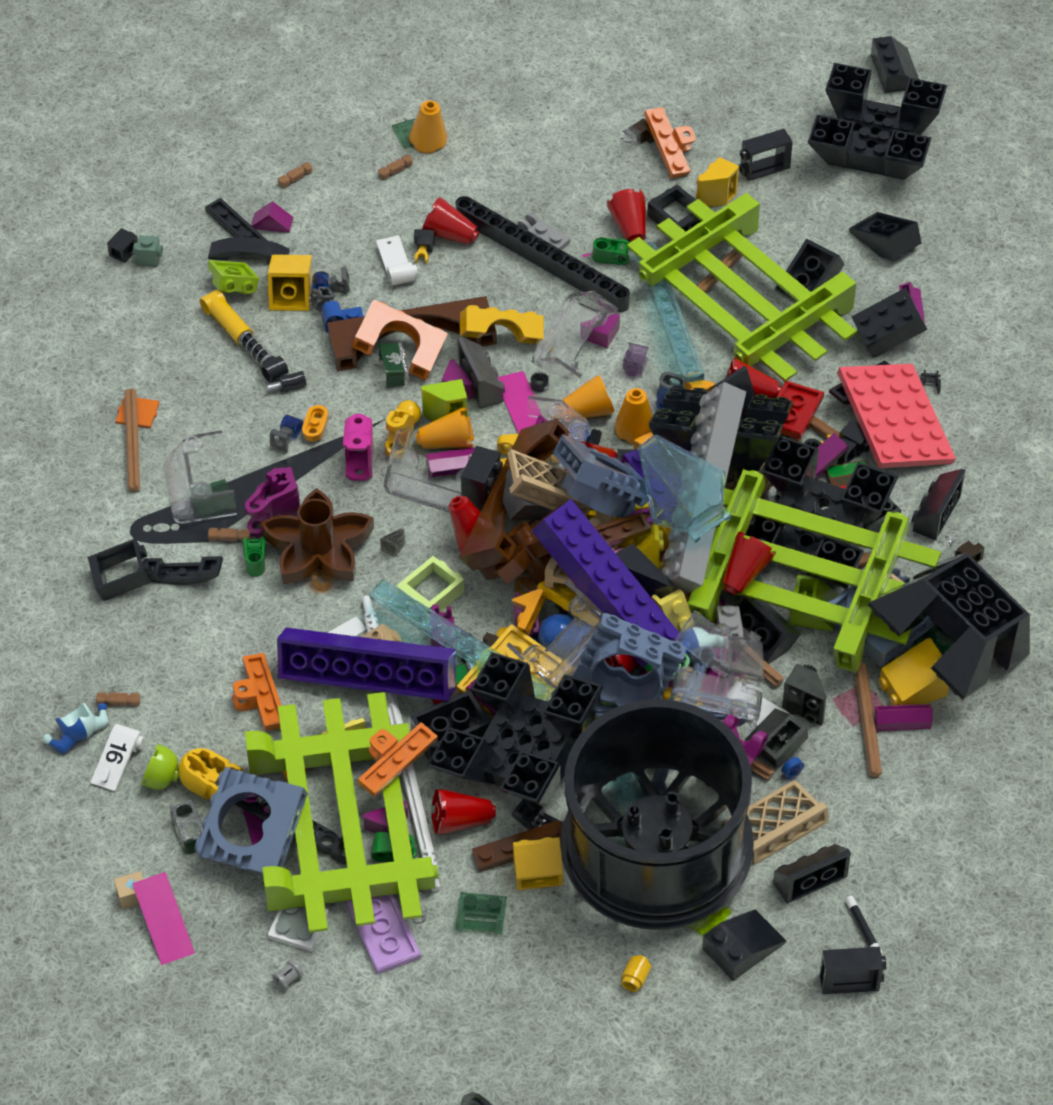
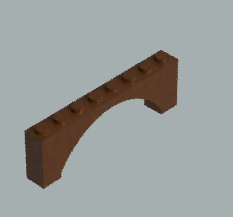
M483 296L401 311L413 318L421 319L433 327L460 335L461 311L470 305L479 306L480 309L490 307L487 297ZM365 316L327 323L328 337L337 371L357 368V362L364 352L353 348L352 344ZM491 325L480 338H465L480 344L482 347L496 345L497 331L495 325ZM388 331L382 334L378 340L396 331Z
M557 418L521 429L512 450L544 462L553 454L562 434L568 437L570 432ZM508 457L459 556L472 571L508 562L517 545L504 532L507 510L503 503L507 471L510 469Z

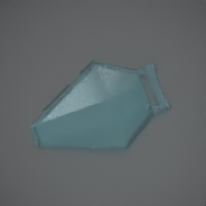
M657 434L638 446L651 520L654 525L687 532L693 541L697 543L703 535L726 520L727 522L732 518L724 507L726 473L723 469ZM717 511L720 512L718 515H716L715 517H713L711 520H709L708 522H706L704 525H702V526L699 527L698 529H696V530L693 529V528H695L697 525H699L700 523H702L704 520H706L707 518H709L710 516H712V515H713L714 513H716Z

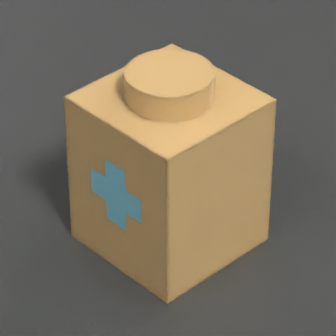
M141 871L114 879L122 909L140 905L132 883L143 880Z

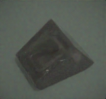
M402 528L380 539L381 551L393 557H396L406 544L405 531Z

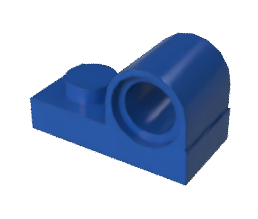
M326 302L322 306L321 313L325 332L328 333V322L363 317L361 306L341 310L338 302Z

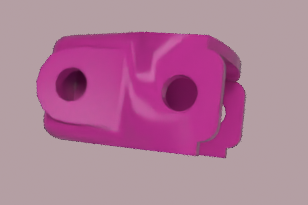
M354 414L345 420L343 436L346 458L345 477H349V480L366 481L369 478H373V423L371 418L363 414ZM358 470L363 471L362 474H356L355 472Z

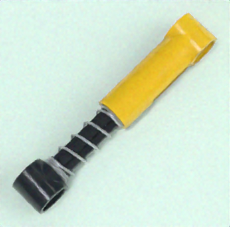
M216 289L199 299L203 311L208 316L211 315L238 345L246 347V351L251 353L253 358H256L264 378L269 383L289 373L284 359L281 356L275 357L267 353V349L262 347V343H258L256 341L257 338L253 337V330L231 308L220 290Z

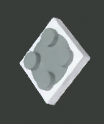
M295 907L278 911L268 933V939L312 952L321 932L309 933L306 907ZM325 908L326 919H327V917H328V915H329V909H326V908Z

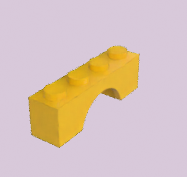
M476 305L467 306L460 312L461 337L480 338L487 332L489 326L501 325L508 328L514 334L518 343L538 344L544 339V315H536V312L517 313V310L513 309L498 311V308L495 307L480 309Z

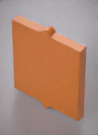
M125 396L121 407H118L119 412L115 423L126 425ZM137 397L138 427L151 428L154 418L157 417L160 401Z

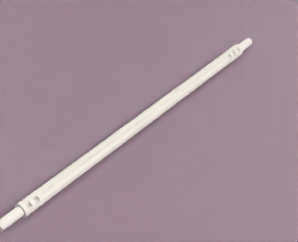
M363 596L364 620L368 633L378 627L379 623L377 614L373 611L370 596ZM385 693L390 725L403 724L396 694ZM412 763L401 775L421 858L431 857L432 864L437 865ZM435 879V889H431L433 892L441 889L438 879Z

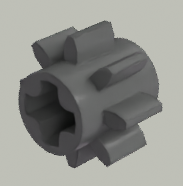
M319 286L318 290H312L309 303H311L315 310L322 311V306L326 302L333 301L335 295H332V291L329 288Z

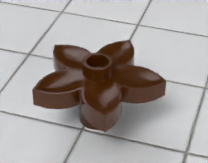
M316 488L307 495L300 505L298 517L279 515L260 522L261 533L265 536L266 541L273 547L283 550L280 557V573L283 584L301 581L310 576L317 567H320L331 578L341 581H354L356 566L352 548L362 544L370 536L374 529V518L356 512H347L334 516L331 500L326 494Z
M562 505L552 510L537 523L535 520L525 521L514 527L507 534L517 544L510 560L478 569L484 578L492 580L500 577L507 585L526 570L537 586L545 581V568L551 555L531 530Z

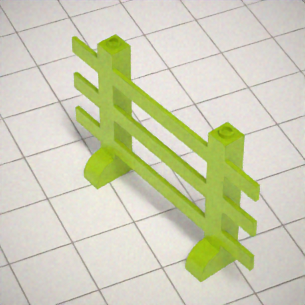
M748 193L743 194L717 212L711 210L699 199L689 204L687 210L701 222L686 232L670 218L657 225V229L672 241L657 251L640 237L627 244V248L641 259L639 262V277L641 280L653 287L665 279L737 341L734 344V358L749 366H753L761 361L784 382L795 376L797 371L774 351L788 341L794 343L814 361L827 354V350L804 332V330L820 320L844 341L857 333L855 328L837 314L844 315L854 309L856 282L842 271L812 292L800 284L743 236L757 232L759 223L760 203ZM724 240L797 302L784 311H779L708 250ZM695 260L767 322L753 332H750L683 275L679 269Z
M743 469L735 491L724 488L721 505L727 507L720 526L715 528L703 585L692 591L688 600V606L696 624L713 628L717 617L716 609L720 602L719 596L725 587L722 584L735 536L738 531L746 534L753 515L868 548L872 552L863 571L762 541L772 548L771 551H776L774 558L770 562L857 587L849 609L753 580L740 595L842 625L833 648L836 667L857 673L859 670L868 633L901 644H907L912 629L898 636L890 630L889 626L881 618L875 617L868 603L889 590L905 584L904 582L890 579L897 558L936 568L941 551L904 541L909 530V517L899 512H887L880 532L877 533L760 499L765 488L764 475L754 470L747 471Z
M385 692L367 694L372 728L345 731L341 699L336 698L322 700L327 734L300 737L296 704L278 706L282 740L273 741L269 734L262 731L244 732L250 775L287 771L288 783L303 787L308 793L305 768L332 765L347 868L320 872L309 794L307 795L295 830L301 874L292 876L289 870L279 866L262 867L268 912L306 907L309 933L328 931L324 904L348 900L353 901L356 927L375 924L371 897L399 894L403 920L421 918L422 912L418 891L435 889V879H439L437 865L432 864L431 857L412 858L399 775L382 790L394 862L366 865L350 762L373 759L369 754V747H371L370 738L380 729L390 732L398 739V742L411 732L409 723L390 725Z

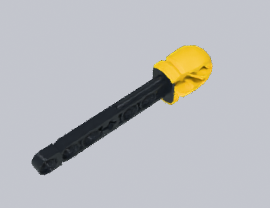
M197 748L190 750L182 757L178 766V775L182 784L188 790L206 800H211L212 795L216 794L218 789L215 783L218 781L219 774L224 772L225 767L236 771H243V768L235 763L230 764L228 759L211 750ZM255 796L257 800L254 802H247L243 799L235 804L263 821L271 815V813L263 810L269 803L260 796ZM312 820L316 849L324 854H330L331 858L342 864H347L346 857L340 853L345 849L343 837L339 838L335 832ZM330 838L334 843L326 846L321 843V840Z

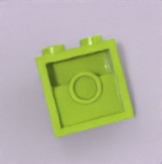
M208 260L207 268L213 274L212 283L222 293H231L233 291L240 294L256 293L259 277L246 263Z

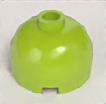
M157 744L155 753L151 756L140 785L154 790H162L167 788L172 781L177 782L179 777V760L177 755L168 747Z

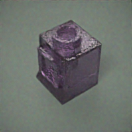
M629 343L628 350L623 359L625 374L642 378L648 361L646 354L649 347Z

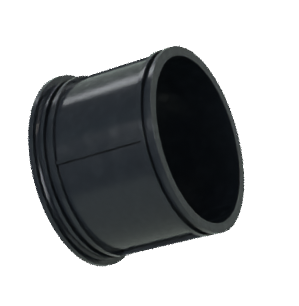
M649 699L624 704L604 713L586 727L574 743L566 763L564 779L568 812L565 816L561 834L563 864L578 894L602 915L618 923L640 929L668 930L681 928L700 922L718 912L734 898L742 887L749 873L753 858V832L747 814L751 800L752 774L749 759L739 739L726 724L709 712L684 702L664 699ZM645 769L677 770L679 774L663 795H658L644 772ZM632 772L646 797L630 804L622 816L602 794V788L609 782L616 781L618 777ZM691 776L703 781L708 788L711 787L719 795L718 800L695 820L691 818L686 807L680 803V796L678 794ZM591 799L611 821L610 823L592 825L588 821L584 812ZM727 808L729 809L731 818L722 829L715 831L706 828ZM607 837H624L628 848L611 841ZM688 842H702L691 848L684 849Z

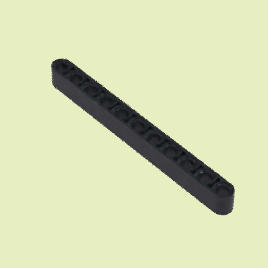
M468 196L457 198L455 202L456 209L478 227L477 231L609 308L617 312H624L629 309L630 290L624 285Z

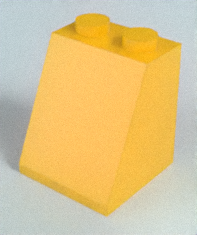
M272 255L268 270L269 310L309 311L313 273L312 255Z
M931 638L925 639L881 668L880 678L878 679L879 686L889 695L892 706L927 704L948 695L949 686L939 679L931 669L942 656Z

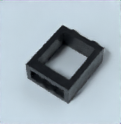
M785 129L742 141L739 171L741 175H745L748 181L790 169L793 141ZM776 148L775 155L752 162L753 155Z
M677 184L648 202L647 216L657 224L670 218L686 232L701 221L691 213L677 222L663 210V208L676 200L686 209L689 204L696 201L694 197Z
M136 538L87 557L95 589L103 601L152 583L149 575L152 573L149 562L145 560V557H148L144 545H139ZM137 557L140 570L107 583L104 569Z
M880 947L823 950L819 972L822 995L879 991L880 983L884 982V970H886L885 955L881 956Z

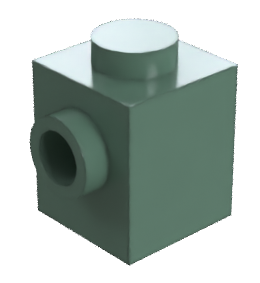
M139 235L138 242L134 243L133 254L137 256L138 265L158 267L159 259L163 255V245H160L158 236Z

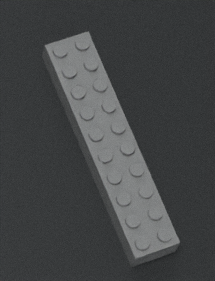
M725 382L704 394L700 400L699 405L701 409L695 420V425H697L696 431L691 438L692 448L687 456L686 462L688 465L682 477L683 487L678 494L677 501H679V504L673 515V529L668 536L670 543L664 554L665 564L661 572L675 584L674 591L680 589L684 595L703 585L746 391Z

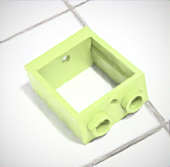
M432 556L396 586L397 599L429 622L432 619V605H438L441 612L464 593V579L461 574L451 570L444 561H439L436 557ZM435 572L450 585L429 602L413 588Z

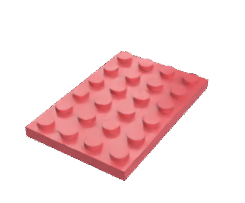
M913 364L839 367L837 374L878 468L954 463L955 455Z

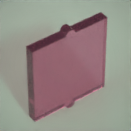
M857 686L833 698L834 703L841 710V714L845 715L853 726L861 723ZM870 689L875 715V706L884 705L878 699V694Z

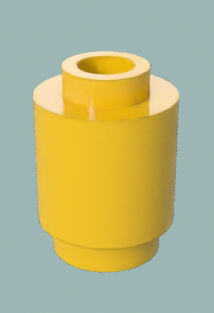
M642 955L630 957L621 976V985L625 989L637 992L639 988L643 987L652 968L649 960Z

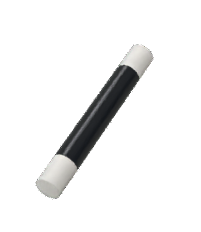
M848 896L845 902L868 946L880 947L854 897Z

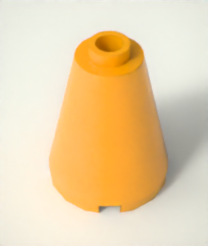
M431 100L421 104L409 133L410 144L412 143L414 148L422 153H434L436 150L444 148L447 143V132L440 106L437 102Z
M600 375L594 376L557 403L558 407L555 408L558 419H563L564 422L611 415L615 412Z
M633 388L626 393L615 420L614 428L617 437L620 440H627L629 444H634L635 439L651 432L649 422L653 414L644 390Z
M466 407L459 408L418 429L419 433L415 434L417 444L422 445L423 449H466L475 447V444L471 443V440H474V433L470 417H465L464 412H467Z

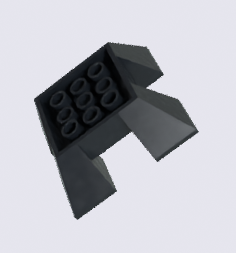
M834 63L825 91L837 118L817 114L808 139L809 146L828 165L902 180L920 170L924 166L932 138L922 136L921 134L939 115L947 85L909 77L900 107L867 100L872 70Z
M680 385L670 387L663 398L665 409L656 410L649 422V428L670 468L687 469L688 463L686 459L691 451V438L697 426L695 425V420L701 409L699 403L702 396L708 393L704 388H693V390H690ZM761 394L755 395V397L752 396L746 408V418L739 422L728 470L729 475L741 476L743 469L759 472L779 439L783 424L790 414L794 401H790L786 397L772 399Z
M781 435L779 436L761 471L781 493L778 504L863 529L882 514L898 479L897 475L858 462L846 488L843 489L816 479L818 448ZM753 515L745 534L749 537L753 536L762 541L853 568L858 567L864 554V550L856 548L857 545ZM806 573L807 576L846 590L849 586L841 582Z
M967 552L939 561L936 568H926L913 577V581L895 587L868 603L874 614L880 617L889 626L890 630L898 636L917 626L926 616H929L930 620L937 624L949 639L955 642L931 669L962 700L986 685L992 658L1007 671L1030 654V614Z
M491 652L470 689L496 711L490 725L482 738L448 727L427 766L462 779L501 786V792L537 804L550 803L564 778L567 759L574 743L586 727L594 721L603 686L564 674L549 702L535 698L530 666L527 662Z

